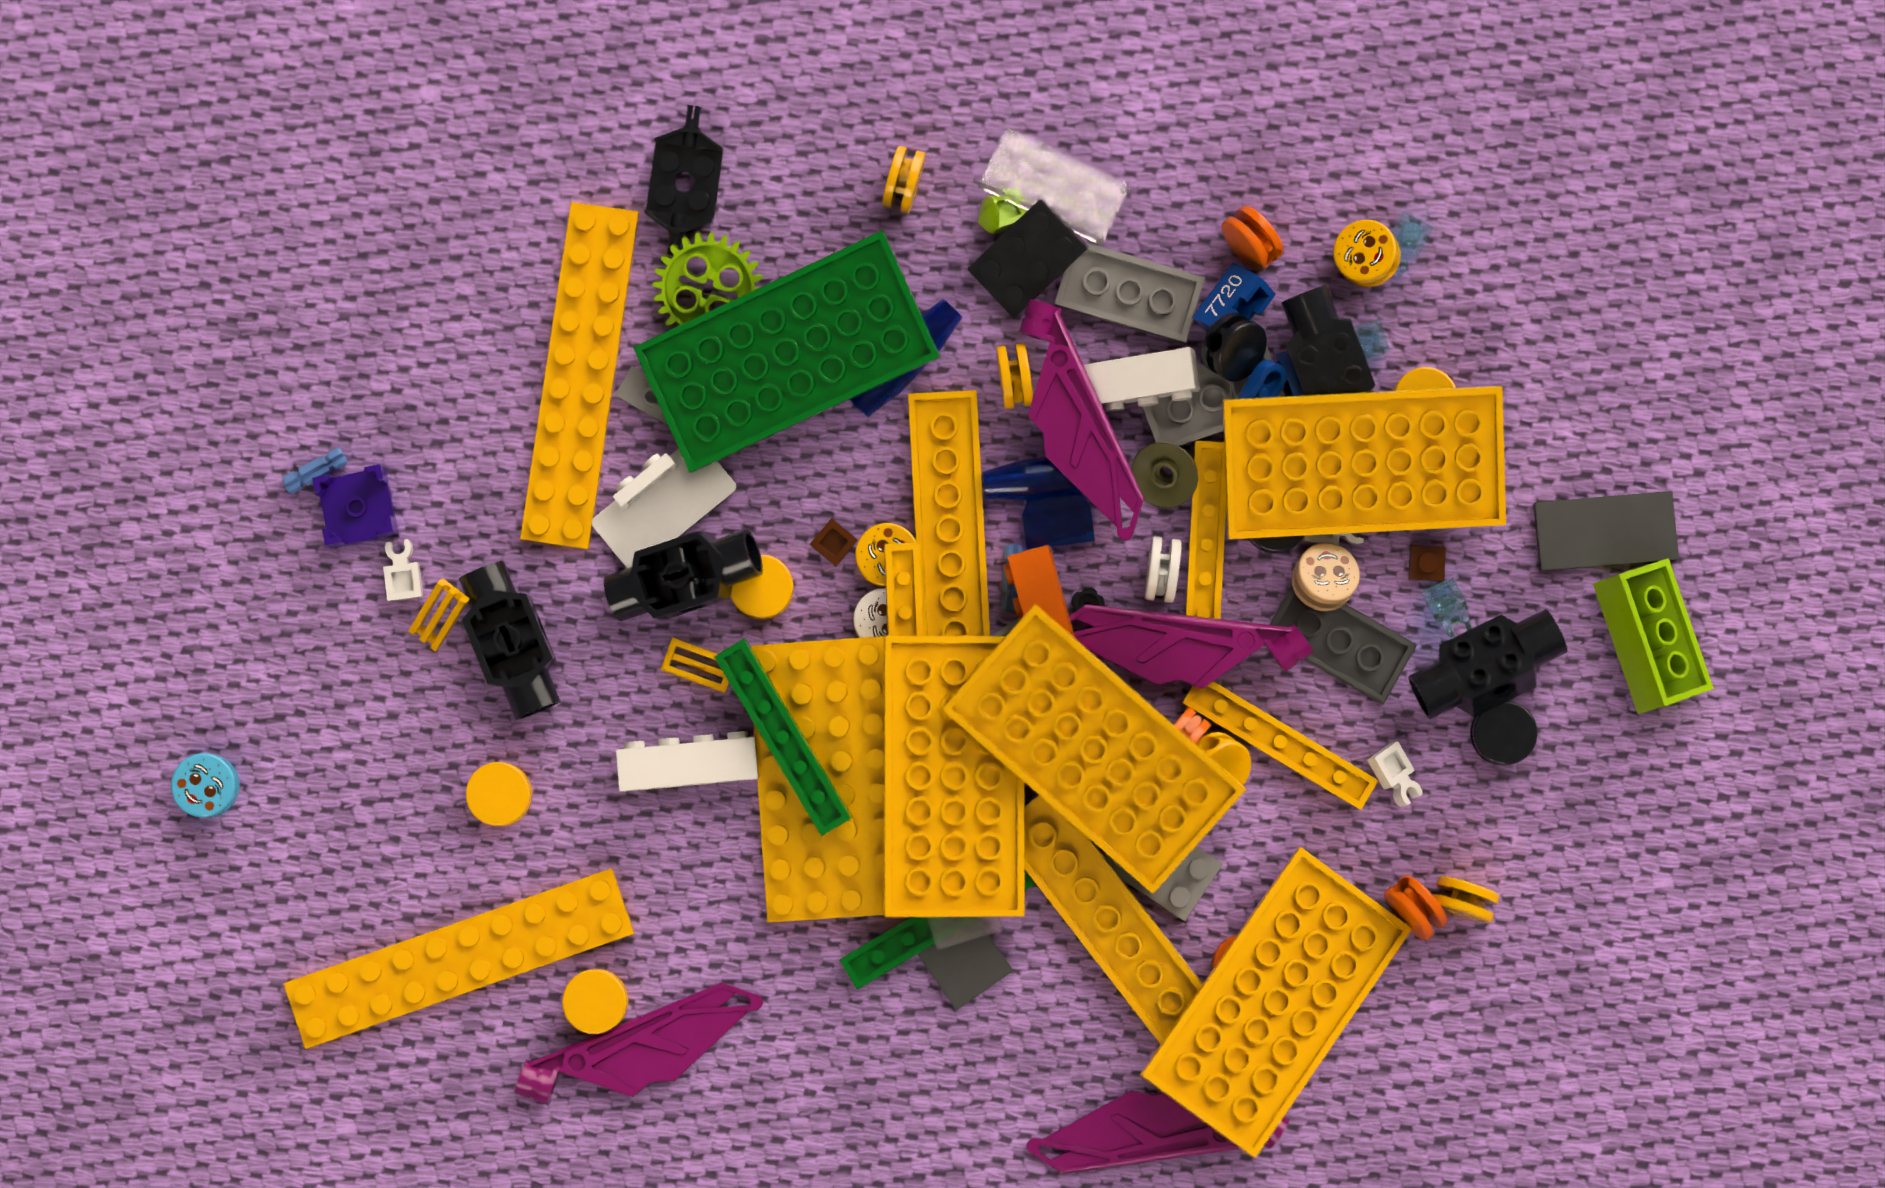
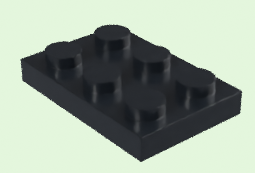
M1041 197L967 270L1015 318L1027 307L1029 299L1034 300L1089 246Z

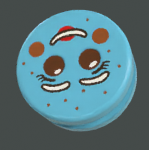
M207 753L195 754L184 759L175 769L171 780V791L176 804L187 814L202 818L216 817L228 811L235 803L240 789L239 777L233 765L221 756Z

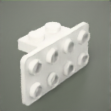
M679 448L670 456L667 453L661 457L658 453L642 465L644 471L636 478L630 475L615 487L617 493L612 496L615 501L592 519V526L626 568L632 567L634 552L680 537L736 491L735 482L718 461L693 473H689Z

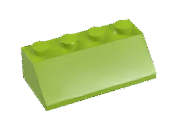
M1669 558L1593 583L1637 714L1665 707L1714 689Z

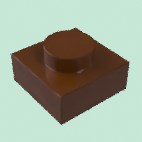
M831 518L813 539L810 546L837 567L856 545L858 539Z
M1411 545L1409 580L1444 582L1446 547Z

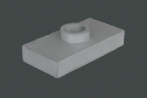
M631 366L615 396L668 426L645 373Z

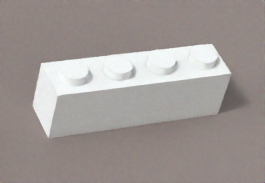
M1190 347L1084 365L1105 412L1124 410V404L1137 402L1138 407L1152 406L1158 404V398L1171 396L1172 401L1188 400L1192 398L1193 392L1201 391L1196 353Z
M748 731L727 733L728 739L714 741L713 734L693 736V743L679 744V738L658 739L659 746L645 747L644 741L625 742L624 749L616 750L619 791L628 792L759 779L755 737H748Z

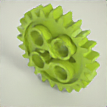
M710 231L707 240H703L701 234L696 232L694 243H691L687 237H682V249L672 244L670 249L674 255L673 258L668 255H662L661 260L667 267H656L655 272L663 277L662 280H656L652 283V286L662 289L661 293L653 297L655 301H664V305L658 310V313L664 314L669 312L671 315L666 325H671L674 322L681 325L711 311L710 304L714 301L719 300L728 303L735 300L716 291H712L709 296L703 294L704 288L702 286L680 281L679 277L682 275L701 284H705L707 279H711L714 281V288L736 293L738 298L760 288L755 286V283L763 279V274H753L752 271L759 265V262L752 261L748 263L746 260L751 250L748 249L740 253L738 251L740 240H737L731 246L728 245V234H724L720 242L715 241L713 231ZM700 257L704 259L707 270L703 274L691 272L688 267V261L691 258ZM726 268L735 269L739 273V282L735 285L725 284L721 279V271ZM684 289L692 291L696 296V303L689 307L681 305L677 298L678 292Z

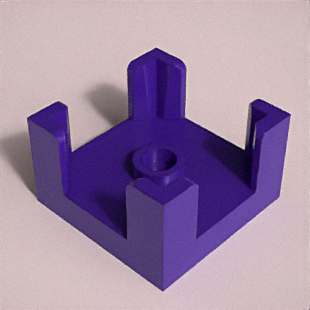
M381 464L364 467L362 472L337 477L323 475L312 478L315 494L320 497L326 528H323L322 532L325 546L333 549L399 535L387 470Z

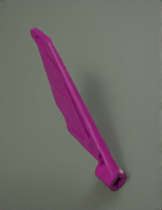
M1029 299L1024 313L1025 318L1022 320L1019 333L1050 342L1028 417L1043 432L1045 456L1117 527V535L1120 539L1129 541L1133 537L1144 502L1143 494L1061 317L1062 309L1045 302ZM1120 498L1134 513L1130 526L1125 528L1122 527Z
M1089 604L1084 605L1069 616L1071 621L1077 619L1094 627L1074 632L1075 639L1084 647L1156 685L1182 680L1203 689L1264 645H1266L1274 659L1285 672L1297 665V662L1304 660L1314 653L1310 644L1294 624L1290 627Z
M719 983L620 1024L607 1032L596 1034L534 1061L526 1060L518 1077L514 1093L548 1104L559 1073L562 1072L634 1097L650 1082L675 1081L749 1011L759 1010L763 1005V999L759 995ZM736 993L748 997L750 1000V1005L720 1007Z
M1134 1090L1127 1092L1043 1139L1034 1137L1027 1142V1150L1062 1174L1240 1149L1165 1093L1160 1092L1153 1095ZM1285 1116L1282 1118L1264 1146L1269 1149L1274 1146L1286 1129L1290 1119ZM1040 1145L1069 1150L1052 1159L1039 1152Z

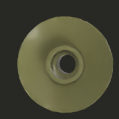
M1168 442L1149 444L1138 452L1132 462L1131 470L1144 500L1152 505L1162 508L1180 506L1191 498L1197 488L1198 471L1196 464L1184 449ZM1163 467L1170 468L1173 475H1167L1163 471Z

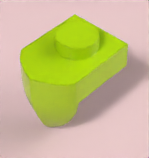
M1018 188L998 195L986 196L983 199L978 211V223L981 227L992 234L1007 231L1027 212Z

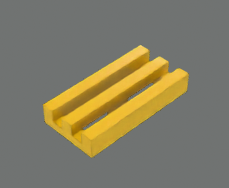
M442 578L435 585L408 632L412 635L418 633L421 636L419 640L423 643L430 642L432 644L430 648L436 652L444 643L470 598ZM443 590H445L447 594L445 595L444 599L442 600L441 604L439 605L438 609L436 610L427 627H424L423 624L425 620L427 619L428 615L430 614L431 610L433 609ZM453 598H456L458 600L457 604L438 635H435L433 633L434 629Z
M672 637L660 670L726 693L729 681L722 670L674 652L676 647L715 661L714 656L717 653ZM671 660L722 677L723 680L719 684L670 666Z

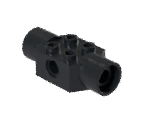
M1327 285L1317 287L1281 302L1293 333L1292 338L1286 343V348L1304 395L1370 392L1375 387L1373 375L1352 320L1350 318L1338 317Z
M747 529L718 539L709 532L696 531L634 552L632 567L604 577V591L608 605L618 621H624L645 613H649L655 619H669L730 599L732 585L763 574V562L758 545L751 532Z
M504 561L488 564L460 577L459 581L465 595L470 598L468 603L471 608L462 619L463 625L487 684L503 688L515 720L534 715L560 703V698L548 671L555 663L556 657L531 596L516 592Z
M1547 609L1518 623L1501 614L1439 644V661L1409 675L1408 680L1421 709L1428 719H1432L1455 707L1476 717L1536 688L1537 667L1567 653L1568 649L1559 626Z

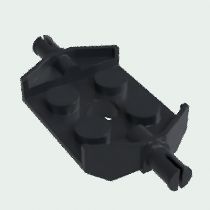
M687 105L686 120L683 128L654 138L655 149L647 206L644 209V213L668 230L669 242L666 255L673 256L670 249L672 244L675 245L676 243V246L681 249L682 237H686L687 233L712 225L714 222L724 149L700 131L699 120L702 109L700 106H695L694 109L693 105ZM682 173L691 174L695 180L693 188L687 192L679 191L676 187V178Z

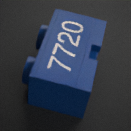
M1232 263L1192 318L1206 332L1219 318L1229 313H1239L1251 320L1255 314L1260 316L1276 293L1260 276Z

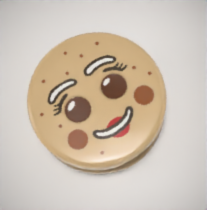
M1318 543L1309 547L1295 564L1291 578L1292 586L1297 597L1308 607L1319 611L1336 610L1342 607L1357 589L1360 580L1359 566L1352 554L1345 548L1333 543Z

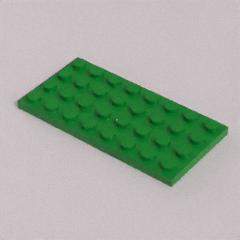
M883 230L633 347L689 473L702 469L941 358Z

